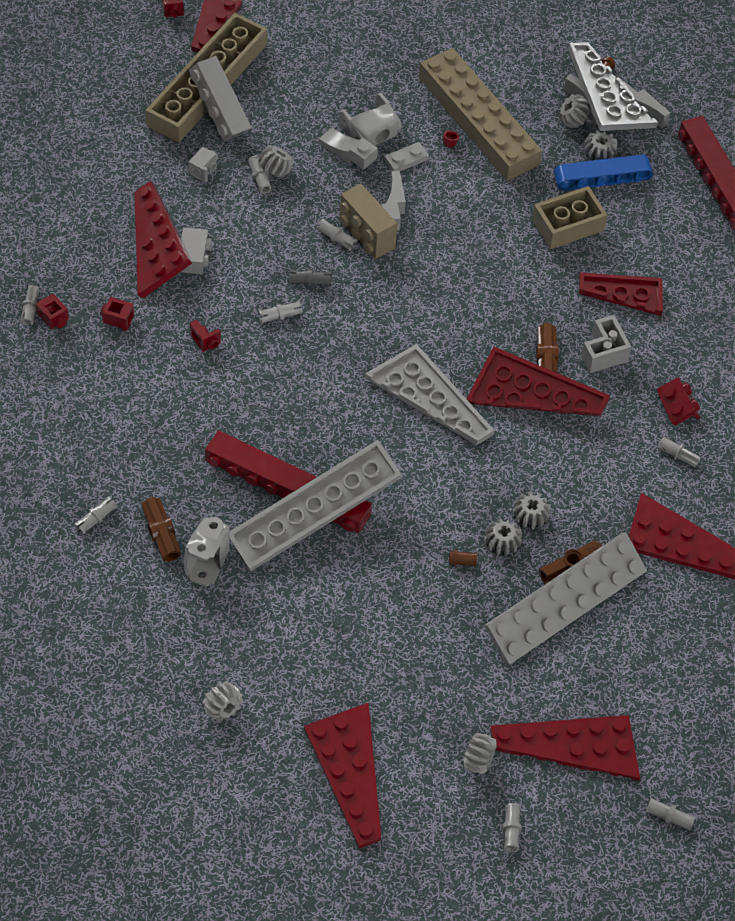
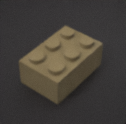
M360 183L342 193L339 221L343 227H347L351 231L354 239L362 243L366 253L371 254L377 259L395 249L397 222Z
M587 186L534 204L532 221L549 248L553 249L605 231L607 214L590 187Z

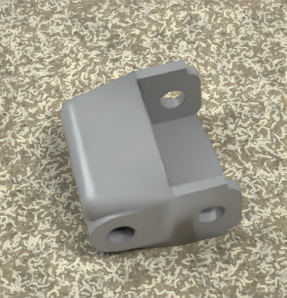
M382 93L376 95L375 109L365 111L352 118L345 109L339 112V123L349 137L358 140L364 138L376 146L397 136L398 130L402 128L401 121Z
M217 517L204 518L192 534L185 548V574L194 583L203 586L214 585L229 552V526L224 524L221 519ZM200 572L206 573V577L200 578L198 577V574Z

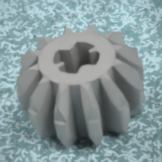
M572 94L569 98H565V102L561 104L562 107L558 110L560 113L558 118L571 129L574 127L578 128L580 124L584 125V121L589 119L588 115L592 112L588 100L579 94Z
M597 130L595 134L590 133L584 141L585 155H588L589 160L610 159L617 154V139L613 138V134L607 135L606 131L600 133Z
M268 145L261 152L258 159L260 166L276 177H285L294 164L292 157L286 151L274 145Z
M530 491L528 496L521 494L519 499H516L513 516L516 517L517 523L523 522V528L531 525V528L534 529L536 525L542 527L544 522H547L551 508L547 504V498H540V493L534 496Z
M499 518L498 522L492 521L485 530V544L489 545V551L496 549L497 556L501 551H504L506 556L509 554V551L515 553L517 547H520L522 543V531L518 529L517 523L511 524L510 519L506 522H503L501 518Z
M225 681L217 683L214 688L211 687V691L205 694L206 698L202 703L206 713L220 722L223 719L227 721L231 715L235 716L236 710L241 709L240 704L244 700L240 690L233 684Z
M474 734L465 752L464 768L474 773L484 774L487 772L497 747L496 739L487 734Z

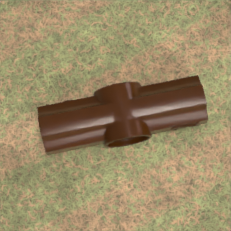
M544 323L538 326L536 363L557 373L559 345L556 344V326H553L552 323Z
M148 498L142 503V509L148 521L150 536L153 535L152 541L156 542L163 561L170 562L176 560L181 556V551L175 538V530L171 518L167 517L160 498Z
M595 540L577 550H567L563 557L539 569L541 580L544 584L548 583L574 565L570 564V562L576 564L602 547L601 543Z

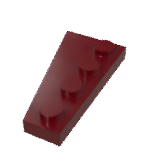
M204 0L191 50L198 53L226 21L239 11L242 6V0Z
M581 272L579 274V294L662 316V278Z

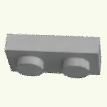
M420 142L384 156V161L391 171H402L429 160V155Z

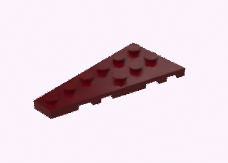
M149 181L134 192L137 291L140 298L146 297L192 264L159 192L152 181Z
M493 346L467 400L470 404L601 417L610 400V395Z
M640 494L629 533V538L637 553L735 579V547L645 494Z
M365 703L304 726L308 740L359 849L381 841L369 703Z
M629 715L492 725L490 728L491 737L496 739V751L519 756H531L542 761L549 760L570 767L589 771L596 770L610 773V775L617 777L624 776L635 781L640 780Z

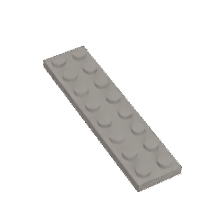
M379 440L234 528L229 532V538L249 570L253 571L401 479L402 474Z
M621 533L485 624L484 627L506 665H510L641 576L647 569L627 533Z

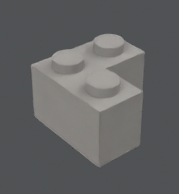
M615 315L595 320L592 333L594 339L584 342L581 356L589 373L628 362L631 345Z

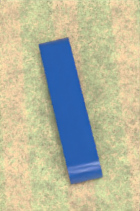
M646 155L562 164L553 171L557 187L560 191L581 189L587 186L590 188L604 186V184L606 186L622 184L623 182L643 181L642 179L646 181L653 176L650 161Z

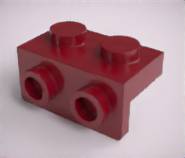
M677 377L656 389L673 425H678L692 416L697 420L701 418L698 412L701 408L696 399H692L690 394L693 393V390L688 382L684 383Z

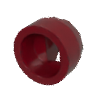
M451 130L445 131L442 138L445 147L452 148L456 146L459 140L458 133Z

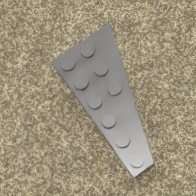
M588 42L569 43L568 51L600 131L657 127V120L650 118L647 114L648 110L636 102V96L619 77L615 78L612 74V69L601 62L600 55Z
M417 344L365 373V379L475 445L494 435V429Z

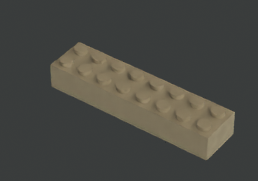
M234 13L145 110L146 126L180 143L208 111L204 100L200 97L195 82L191 79L189 69L198 62L217 56L230 85H232L267 46V28Z
M454 48L420 62V80L506 181L540 166L542 155L540 147Z

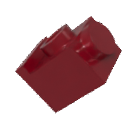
M54 293L36 303L38 317H41L51 330L55 327L62 328L69 320L68 309Z
M110 297L107 304H103L100 315L103 317V323L123 328L124 331H127L134 317V304Z

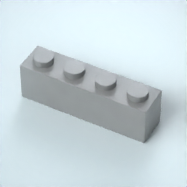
M217 56L198 62L189 69L191 79L195 82L200 97L204 100L209 115L213 118L217 131L224 142L240 136L252 128Z

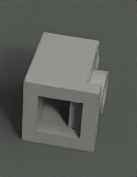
M202 147L189 161V174L206 183L208 181V174H212L217 167L218 155L214 151Z

